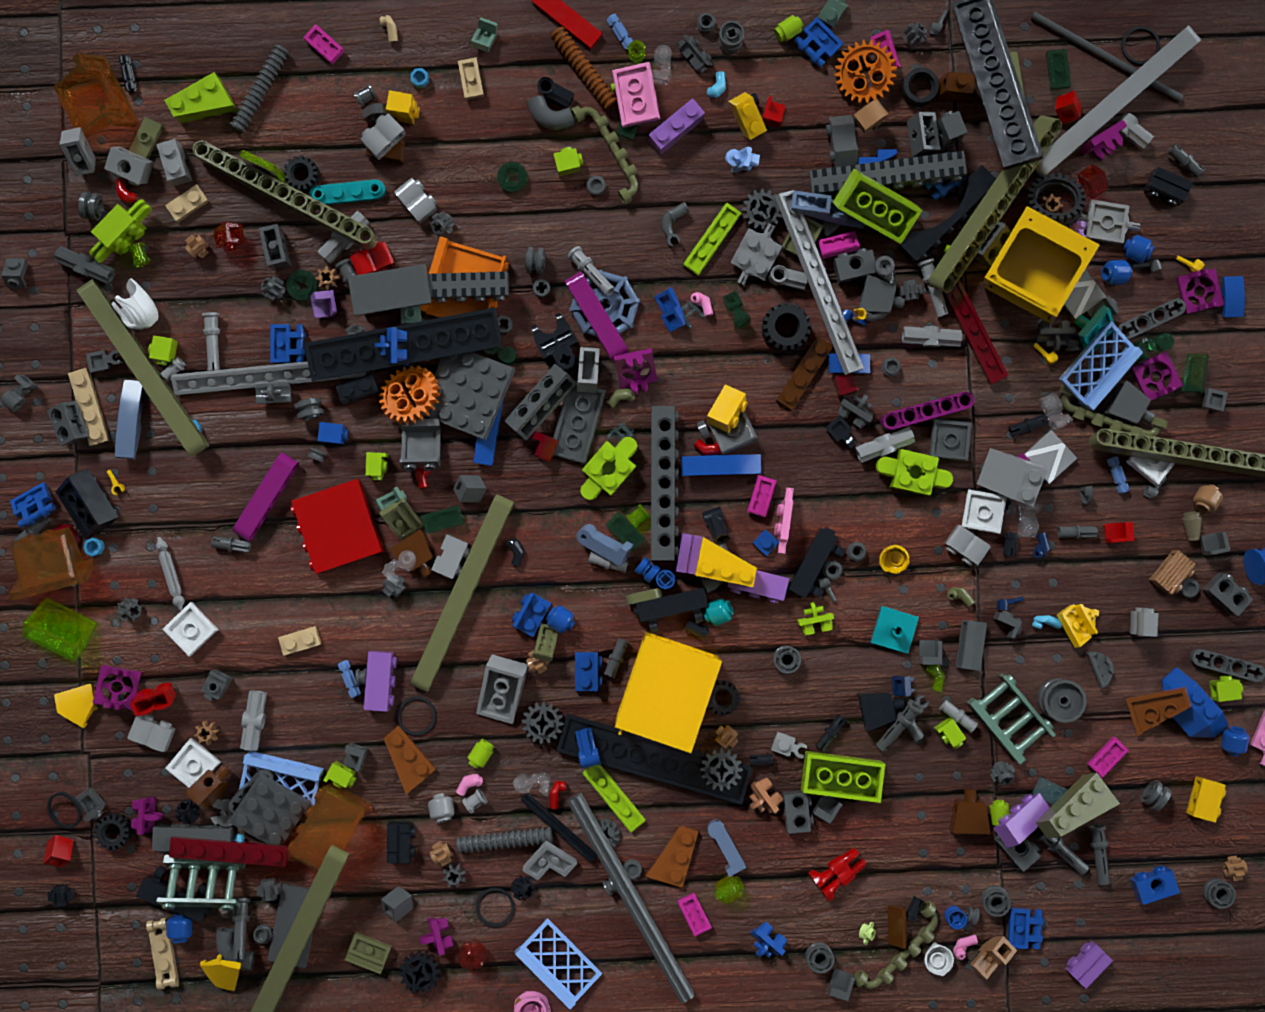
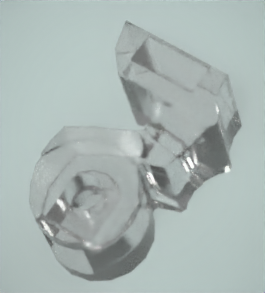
M667 45L658 46L654 53V64L661 69L660 71L655 69L652 71L653 81L656 84L667 85L671 79L670 62L672 51Z
M1054 392L1038 400L1041 409L1048 417L1049 426L1053 432L1073 421L1070 415H1063L1062 402Z
M1019 502L1018 537L1035 538L1039 528L1035 515L1040 513L1041 504L1035 502L1034 506Z
M403 551L400 553L398 561L393 559L390 563L385 564L381 573L397 587L399 577L395 574V571L397 569L411 571L416 565V556L411 551Z
M542 771L532 773L530 777L525 773H521L514 779L513 786L520 793H529L533 784L539 783L540 792L548 796L550 774Z

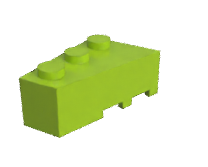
M215 72L164 100L173 117L180 123L200 120L208 116H220L229 112L236 113L238 111L223 82Z

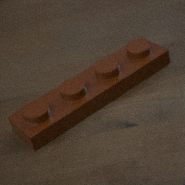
M818 336L815 338L776 399L778 403L791 411L794 409L833 345Z

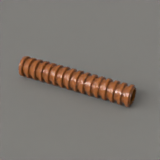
M564 27L554 30L550 38L554 40L555 45H558L557 48L561 49V53L565 54L568 62L572 63L573 68H576V73H579L581 78L583 77V82H587L586 86L590 87L593 95L597 96L598 101H601L600 104L604 105V109L610 110L618 103L617 97H614L615 94L611 93V89L607 88L608 85L604 83V79H600V74H597V70L593 69V65L590 64L589 60H586V56L582 55L583 52L579 50V47L575 46L576 43L572 41L571 36H568V32H564Z

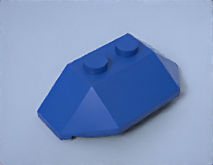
M1175 667L1162 679V691L1186 686L1191 707L1172 718L1189 737L1215 738L1229 725L1222 710L1194 680L1179 668Z

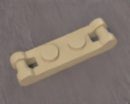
M161 918L160 921L156 922L150 920L146 923L156 974L157 990L165 989L168 986L171 988L179 986L173 943L166 936V922L168 918ZM157 929H161L162 933L157 934ZM169 973L170 978L165 979L164 974Z

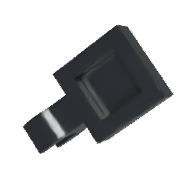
M841 415L825 427L836 442L842 439L849 449L857 444L848 434L852 429Z

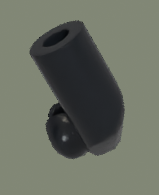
M510 538L507 541V547L511 548L514 553L511 564L520 566L525 549L518 539Z

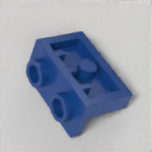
M530 592L529 595L525 594L520 603L523 607L520 612H515L511 621L514 622L512 627L534 637L551 602Z
M575 652V691L598 692V687H602V676H598V668H602V656H598V652Z

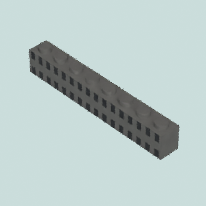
M964 151L812 170L809 171L811 193L835 195L836 197L853 169L893 190H900L904 186L910 185L913 188L921 187L924 183L939 185L943 181L949 180L951 183L962 181L967 172Z
M507 271L427 274L431 300H435L436 303H446L450 299H455V302H466V299L484 302L486 298H493V301H505V298H509V274Z

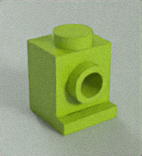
M366 452L365 475L371 476V480H382L384 473H387L388 463L385 461V458H389V454Z
M950 717L934 727L936 732L942 733L939 736L946 745H951L953 749L959 748L966 739L956 722Z
M335 761L332 763L323 781L328 782L331 780L333 781L332 784L338 788H351L356 781L354 777L356 772Z

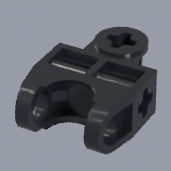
M560 313L555 314L557 328L553 333H543L536 324L531 326L535 343L544 361L554 358L557 366L565 372H569L576 365V359L571 348L579 344L568 322ZM564 357L570 359L568 365L562 363Z

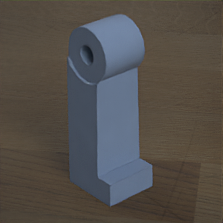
M591 524L584 525L576 534L579 543L618 566H621L628 559L633 544L628 541L623 545L602 534Z
M718 819L711 820L707 825L709 835L716 839L729 863L725 866V870L730 877L745 869L746 865L723 823Z

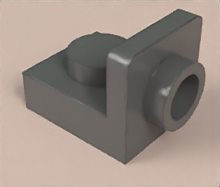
M1107 296L1085 313L1091 320L1104 305L1110 308L1111 315L1113 316L1120 312L1117 302Z

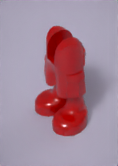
M852 848L843 855H839L828 863L829 868L820 873L816 870L808 872L810 878L820 888L819 890L829 902L834 899V893L840 885L847 886L866 866L867 863L864 858L857 860L852 865L849 864L859 855L856 848ZM836 875V879H834L831 883L825 885V883L831 877Z

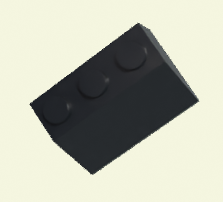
M88 468L68 476L56 490V494L85 540L107 528L118 518L116 509L111 506L106 493L101 490L96 477L91 474Z

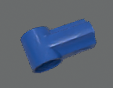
M592 728L575 731L581 768L601 765Z

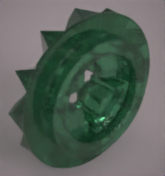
M507 162L498 170V183L507 192L515 193L518 190H522L525 184H527V171L518 162ZM508 171H509V173H511L512 175L517 174V176H516V181H517V183L514 182L513 180L508 181V179H509Z
M307 270L293 272L288 277L286 284L289 294L301 301L310 299V296L316 292L318 286L315 276ZM296 281L301 283L306 281L305 285L309 289L302 288L301 290H299L300 286L296 283Z

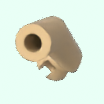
M381 16L379 18L380 26H387L388 40L398 41L397 27L391 16Z

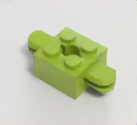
M143 199L138 200L129 210L117 204L91 231L100 241L89 251L90 256L95 258L98 263H101L113 251L119 255L128 252L131 244L144 235L147 227L141 222L151 213L152 208L146 205Z
M623 438L616 447L606 441L585 465L582 471L589 478L581 486L580 490L585 499H595L603 489L612 496L636 468V465L629 460L637 451V442L633 438Z
M900 449L897 450L896 459L882 457L876 463V470L879 474L891 477L889 488L930 496L932 487L944 489L953 482V476L949 471L937 468L939 458Z

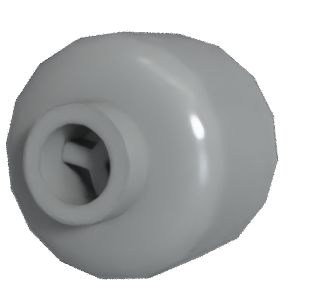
M444 793L433 795V799L428 802L430 818L436 821V823L450 821L451 817L455 814L452 798L445 796Z

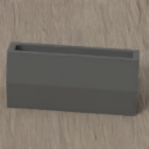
M962 619L956 667L981 671L987 623Z

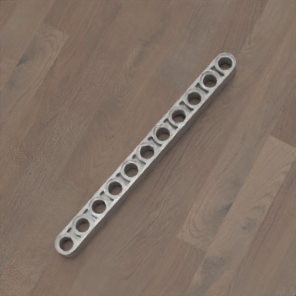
M1188 25L1048 148L1043 159L1040 160L1034 169L1041 178L1043 175H1047L1194 47L1201 38Z

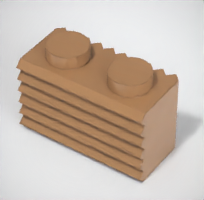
M1172 550L1149 580L1166 594H1176L1182 589L1183 585L1181 583L1185 578L1189 579L1194 574L1195 570L1193 568L1196 564L1181 553V551Z

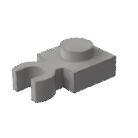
M777 731L771 750L789 757L791 752H794L798 758H804V755L798 753V749L800 747L807 749V746L804 743L795 744V737Z

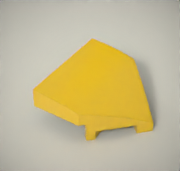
M1082 604L1069 605L1057 614L1075 648L1081 647L1092 638V635L1098 633L1095 623L1096 617L1099 616V610L1089 609Z
M87 684L54 694L57 713L85 728L88 724L86 722L93 711L98 709L95 706L96 704L93 703L95 686Z
M221 954L217 956V959L209 962L207 960L200 962L201 968L216 987L235 991L241 962L221 960Z

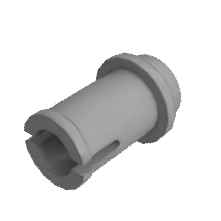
M179 357L173 358L172 363L161 372V375L167 381H171V376L177 374L180 370L183 371L186 364Z

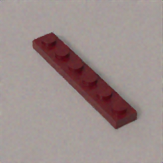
M959 279L950 292H943L991 385L1009 375Z
M172 836L170 838L169 857L286 867L289 846Z

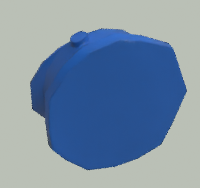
M1265 547L1261 550L1255 548L1246 551L1243 564L1249 580L1255 584L1264 585Z

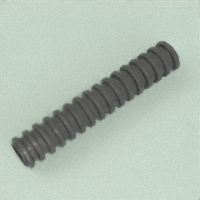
M278 44L273 46L275 49L271 50L272 54L268 55L269 59L265 60L266 64L262 66L263 70L259 71L260 75H257V80L253 81L254 85H251V91L247 92L248 96H245V101L241 102L242 106H239V112L236 111V117L232 118L234 121L230 122L231 127L241 133L246 132L245 128H248V122L251 123V117L253 118L255 116L254 112L258 111L256 108L260 107L259 103L263 102V97H266L265 93L269 91L268 87L272 86L271 82L275 81L274 77H277V71L280 72V66L284 65L283 61H286V56L290 54L287 49Z
M550 826L547 829L544 827L541 829L535 828V830L530 828L529 831L524 829L523 831L517 830V832L512 830L511 833L506 831L499 834L494 832L493 835L488 833L481 836L476 834L475 837L473 835L469 837L464 836L463 838L458 836L456 839L457 852L459 854L465 852L466 854L468 851L474 853L475 850L477 852L483 850L484 852L486 849L492 851L493 848L495 850L501 848L502 850L504 847L510 849L511 846L513 848H516V846L520 848L522 845L528 847L529 844L531 846L537 844L538 846L545 841L552 844V828Z

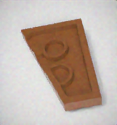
M1186 686L1126 699L1137 736L1191 707Z
M400 725L383 738L406 795L436 770V767Z
M679 825L645 877L683 888L699 831Z

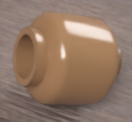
M1203 485L1193 497V504L1195 509L1203 514L1212 513L1217 510L1223 495L1215 485Z

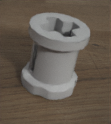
M479 788L476 790V793L462 800L464 806L471 814L482 804L488 803L487 798Z

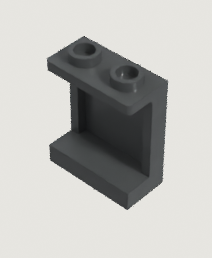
M439 418L423 419V421L417 419L416 424L410 420L409 425L403 422L400 425L402 429L401 459H399L401 468L406 471H415L416 469L433 471L439 469L441 462V423Z

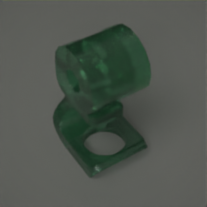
M737 291L722 296L727 312L730 311L733 314L734 330L751 323L749 314L741 309L743 304Z
M1164 333L1152 339L1142 338L1136 341L1134 346L1139 347L1143 352L1138 360H1149L1144 345L1147 346L1149 352L1153 350L1163 352L1172 348L1175 342L1173 336L1169 333Z
M510 346L484 350L487 355L491 356L497 353L500 361L507 365L513 364L517 359L516 351Z

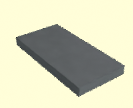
M425 264L348 277L354 316L432 304Z
M576 384L567 394L563 401L553 438L559 441L553 456L583 464L587 463L606 390L597 388L596 393L577 392Z
M287 883L282 885L267 961L275 962L310 888ZM313 932L296 967L306 968Z

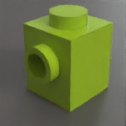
M566 147L561 149V152L554 153L559 176L581 171L580 165H583L581 153L577 154L576 148Z
M153 335L152 344L148 348L149 358L156 360L155 364L167 366V363H172V359H175L178 341L172 338Z
M1228 675L1220 676V680L1209 681L1212 700L1222 702L1242 699L1243 686L1240 680L1233 679L1232 676Z

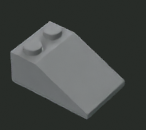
M990 448L977 484L1013 500L1034 506L1047 473V467Z
M491 655L485 668L476 714L513 724L524 687L528 665Z

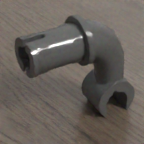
M685 202L671 210L667 209L661 221V228L667 238V245L671 248L673 247L670 242L672 238L676 239L678 244L680 243L679 236L674 234L672 230V224L676 222L675 220L690 212Z
M924 695L915 696L913 701L917 702L922 708L928 706V701L920 704V699ZM914 719L913 724L906 727L913 740L918 741L924 737V734L916 724V719Z

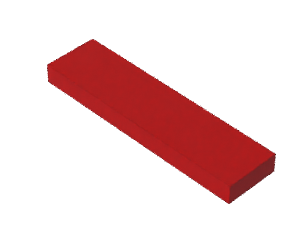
M532 0V4L561 27H564L566 31L590 50L603 36L602 32L563 1Z

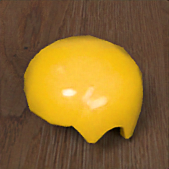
M890 545L884 548L880 554L879 564L883 571L898 574L906 570L909 565V554L902 546Z

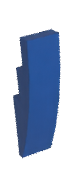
M503 402L487 440L477 437L473 463L493 465Z
M761 454L681 457L682 476L761 474Z

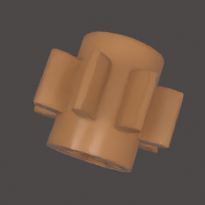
M1053 193L1048 196V199L1043 196L1041 198L1043 203L1039 204L1044 210L1051 213H1060L1058 209L1063 207L1059 201L1060 197H1053Z
M190 235L185 240L188 244L185 246V249L194 258L197 256L203 258L209 253L206 249L209 244L200 235L197 237Z
M325 266V270L322 271L318 269L319 277H315V279L321 282L318 285L320 288L326 286V289L330 291V287H338L336 282L340 280V277L335 276L337 273L335 269L330 271L328 266ZM325 276L330 277L331 280L328 282Z
M533 650L528 653L530 658L526 662L532 672L538 671L541 674L547 670L546 665L550 662L533 658Z
M206 720L202 722L203 727L200 725L195 727L198 731L194 737H198L199 744L206 741V744L210 745L211 739L214 741L218 740L216 733L220 729L214 727L215 722L208 725ZM204 731H209L210 735H205Z
M729 725L725 728L720 726L715 731L718 735L715 740L725 749L728 746L733 748L737 744L738 740L736 737L738 733Z
M439 841L432 846L433 850L430 851V856L436 865L441 863L443 867L452 861L450 857L454 853L449 843L443 844L442 841Z
M1237 856L1227 857L1228 861L1222 864L1224 875L1233 879V881L1243 880V876L1248 873L1246 862L1241 860V858H1237Z

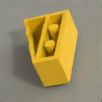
M702 537L695 570L696 576L753 587L757 570L755 566Z

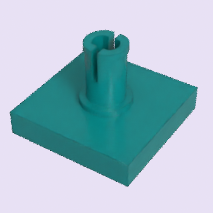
M1103 305L1091 320L1083 315H1079L1075 320L1076 326L1082 329L1078 335L1083 349L1108 321L1114 323L1110 308ZM1111 329L1106 332V338L1112 332ZM1096 344V345H1095V347H1094V352L1097 350V348H1098L1101 344Z
M881 606L870 642L908 654L919 617Z

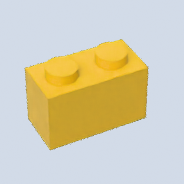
M389 90L386 104L387 113L396 118L398 122L414 124L415 118L418 119L420 108L417 107V102L413 95Z
M744 92L728 101L745 137L751 140L767 131L751 95Z
M725 385L707 415L708 424L729 433L731 428L736 427L739 414L744 412L748 405L746 393Z
M1196 776L1186 813L1216 823L1217 818L1221 814L1220 805L1226 794V785Z

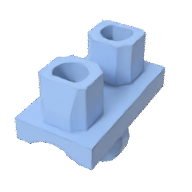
M745 147L740 151L736 149L728 151L725 160L729 166L733 167L731 172L738 173L742 170L750 171L752 167H758L760 155L751 153V147Z

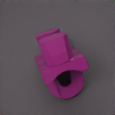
M146 797L132 802L133 811H138V817L132 819L131 829L137 830L139 835L153 832L155 821L162 819L163 813L155 812L156 797Z
M434 917L427 918L430 933L419 937V942L422 945L433 942L435 953H438L439 956L445 954L444 950L453 946L450 935L440 936V931L449 929L447 919L445 917L437 919Z

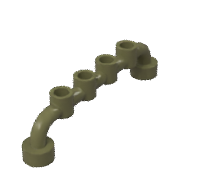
M579 106L572 108L571 113L577 123L585 120L584 115H590L597 129L602 133L605 143L610 147L616 162L619 163L624 176L631 184L629 190L623 188L618 191L623 204H628L632 201L631 197L638 190V182L635 177L638 171L634 164L629 166L626 162V159L629 158L626 150L618 148L616 144L619 142L617 134L614 131L609 132L607 126L610 124L605 115L600 116L595 109L591 107L580 108Z
M1061 385L1059 390L1062 393V406L1067 411L1073 413L1072 417L1082 421L1085 417L1091 419V424L1100 427L1106 424L1110 426L1109 429L1123 430L1129 433L1155 437L1162 428L1166 429L1169 421L1154 417L1151 422L1154 425L1153 429L1149 431L1072 405L1069 402V397H1074L1069 389L1065 385Z
M931 901L925 902L920 910V913L925 918L930 917V923L920 929L918 935L906 944V949L900 954L895 955L891 963L886 968L881 969L874 980L868 981V975L863 970L857 971L854 974V984L857 987L863 986L873 989L882 983L885 985L890 984L894 979L891 973L896 968L899 971L904 970L907 966L905 959L909 955L916 957L921 951L919 945L923 941L930 943L934 939L935 935L932 932L938 925V916L935 912L936 906Z

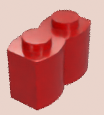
M377 241V245L372 249L356 250L350 257L357 275L385 271L396 266L385 242L381 243V241Z
M162 683L154 689H143L137 692L130 702V706L135 716H144L153 710H162L169 707L176 697V692L172 683Z

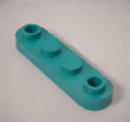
M376 179L317 185L310 190L309 196L325 205L380 200L385 196L386 187L380 180ZM374 186H378V190L376 192L372 191V188ZM321 192V197L316 198V193Z

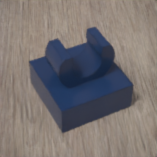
M900 675L892 676L893 695L911 696V693L915 691V689L911 688V681H914V678Z

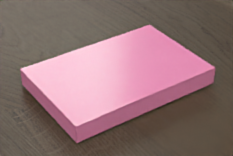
M650 62L612 70L622 127L626 128L660 120Z

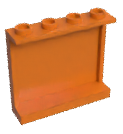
M440 236L429 274L508 271L510 263L507 262L508 259L504 255L503 257L451 242L447 238ZM486 298L484 302H475L474 299H466V302H455V299H450L446 303H436L435 300H432V304L420 305L421 313L442 318L497 308L498 301H493V298Z

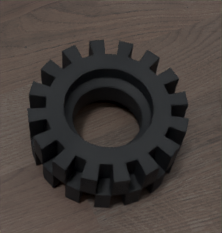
M299 155V158L294 156L293 160H288V165H284L283 178L289 186L307 193L306 190L310 191L313 186H317L316 182L320 181L318 177L320 172L310 158H304L302 155ZM298 168H306L308 170L306 180L298 181L295 179V171Z
M715 681L707 705L708 709L719 716L732 714L740 703V694L737 688L729 681ZM723 690L729 693L730 699L727 704L719 705L715 702V695L718 691Z
M113 813L101 818L96 823L97 827L93 831L96 832L93 835L94 838L98 839L95 842L97 844L101 843L100 847L102 849L106 847L108 851L111 849L112 851L127 844L129 839L132 838L130 834L133 832V829H130L131 822H127L129 820L128 817L124 818L123 814ZM113 824L119 827L120 835L117 839H112L107 835L109 825Z

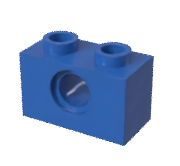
M1157 866L1153 868V871L1147 873L1139 872L1135 874V877L1129 878L1136 900L1143 905L1180 893L1173 870L1166 866ZM1157 880V885L1151 888L1152 881Z

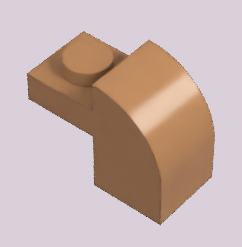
M875 99L854 114L853 120L865 134L873 127L876 129L881 125L883 119L889 114L878 99Z
M1004 936L993 937L979 948L978 951L980 953L970 966L983 979H988L998 965H1006L1017 950Z

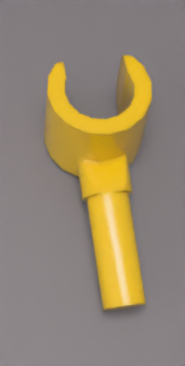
M1180 256L1176 258L1177 261L1187 265L1192 273L1200 271L1205 266L1199 259L1192 263Z
M1037 343L1033 345L1042 354L1046 364L1051 365L1057 362L1058 356L1054 351L1048 354Z
M108 470L107 474L113 484L111 492L117 496L116 487H120L121 491L124 492L125 486L118 483L112 471Z

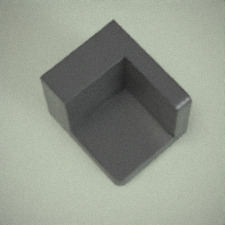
M1211 388L1201 390L1200 394L1205 395L1202 408L1210 409L1213 413L1224 411L1227 392Z
M460 475L453 488L460 502H480L487 489L479 475Z
M1216 532L1200 536L1199 540L1203 555H1214L1230 551L1226 532Z
M920 640L919 663L942 665V641Z
M353 743L347 744L343 765L354 768L355 772L358 773L362 771L368 748Z
M821 795L812 812L831 824L842 803L834 797Z
M399 886L381 899L383 913L395 922L413 909L411 894Z
M834 968L827 988L829 995L848 1001L855 981L853 974Z

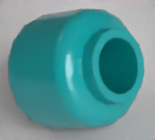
M719 598L708 603L704 617L708 623L711 622L714 626H720L729 622L734 612L728 600L725 601Z

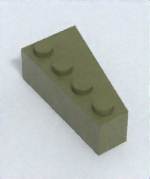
M1097 773L1082 775L1036 824L1047 838L1062 837L1120 803Z

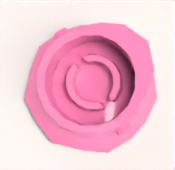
M536 991L524 992L515 1000L514 1012H551L547 997Z

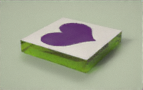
M245 150L241 151L239 157L245 163L281 182L284 181V174L276 165Z

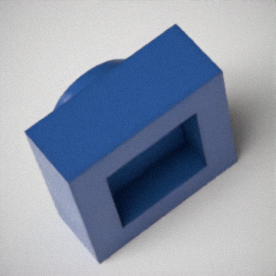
M764 529L752 543L767 556L779 541Z

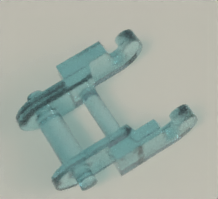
M685 300L686 304L681 309L682 311L688 307L692 309L686 315L683 313L685 323L691 329L693 326L687 320L690 314L697 312L702 318L705 316L696 305L692 306L691 301Z
M625 422L619 423L618 429L615 427L606 439L608 440L614 433H617L622 439L625 438L619 432L621 428L628 434L626 437H632L634 430L630 431L624 425Z

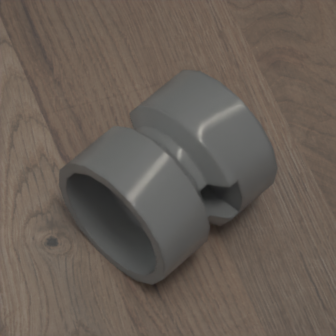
M727 21L720 28L718 46L724 53L735 54L740 50L744 37V29L741 24L736 21Z

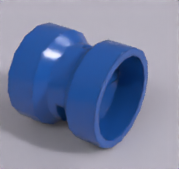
M645 556L634 572L644 576V580L650 583L661 568L651 564L650 560Z
M661 570L656 575V583L663 589H669L675 583V576L669 570Z
M957 906L947 907L944 912L945 921L954 929H962L967 923L966 914Z

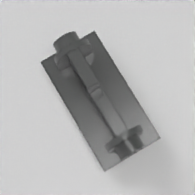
M683 35L686 40L682 39L678 42V49L687 59L693 54L694 57L689 62L697 72L704 73L707 70L706 65L713 66L710 61L712 59L705 50L702 51L698 47L700 43L694 36Z

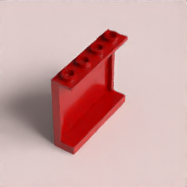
M354 479L291 501V512L294 517H297L299 523L297 524V530L300 535H303L305 541L303 542V548L306 553H309L311 559L309 560V566L312 571H315V574L385 552L360 479Z

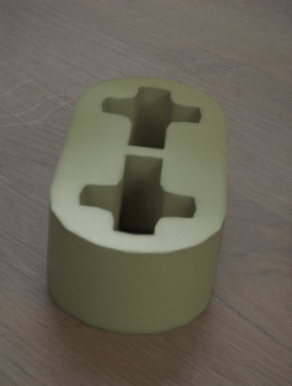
M661 588L625 595L627 605L662 597Z

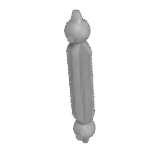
M157 537L156 549L160 552L159 559L168 589L174 597L173 604L181 611L183 610L185 600L180 596L181 587L171 555L167 551L168 545L161 537Z

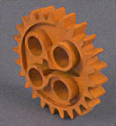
M863 40L861 46L855 42L854 49L848 46V53L842 51L844 59H837L841 65L835 66V69L840 71L834 74L836 78H840L836 84L842 85L839 89L840 92L846 90L844 95L846 98L852 95V102L858 98L859 104L862 103L863 99L869 104L870 98L875 100L878 95L883 99L882 92L889 93L888 85L894 86L891 79L897 78V75L892 72L896 71L897 67L891 65L896 60L889 59L892 56V52L886 53L887 46L880 49V42L876 46H873V40L869 42V45H866L865 40ZM870 55L877 57L876 62L873 64L867 62V58ZM860 56L863 57L866 68L869 71L868 74L872 88H869L866 77L862 74L863 68L859 59ZM856 62L859 64L857 70H849L851 63ZM877 73L883 75V79L880 82L873 80V76ZM859 80L865 82L862 89L855 88V83Z
M411 365L408 370L404 366L403 372L397 369V375L390 374L391 380H385L387 386L381 387L384 393L379 394L382 398L379 403L382 405L381 409L385 412V415L393 422L397 421L400 425L404 422L406 425H409L411 420L416 424L417 418L423 421L424 414L430 416L429 409L435 410L432 405L439 403L435 397L440 396L438 392L440 387L437 384L438 380L426 368L422 369L418 365L415 369ZM404 382H405L406 387H407L408 390H409V394H408V392L405 390V388H404V386H403V383H404ZM410 396L415 401L416 407H414L413 402L410 400Z

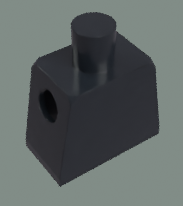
M889 692L857 693L864 729L867 731L895 721V711L905 709L903 698L892 700V695Z

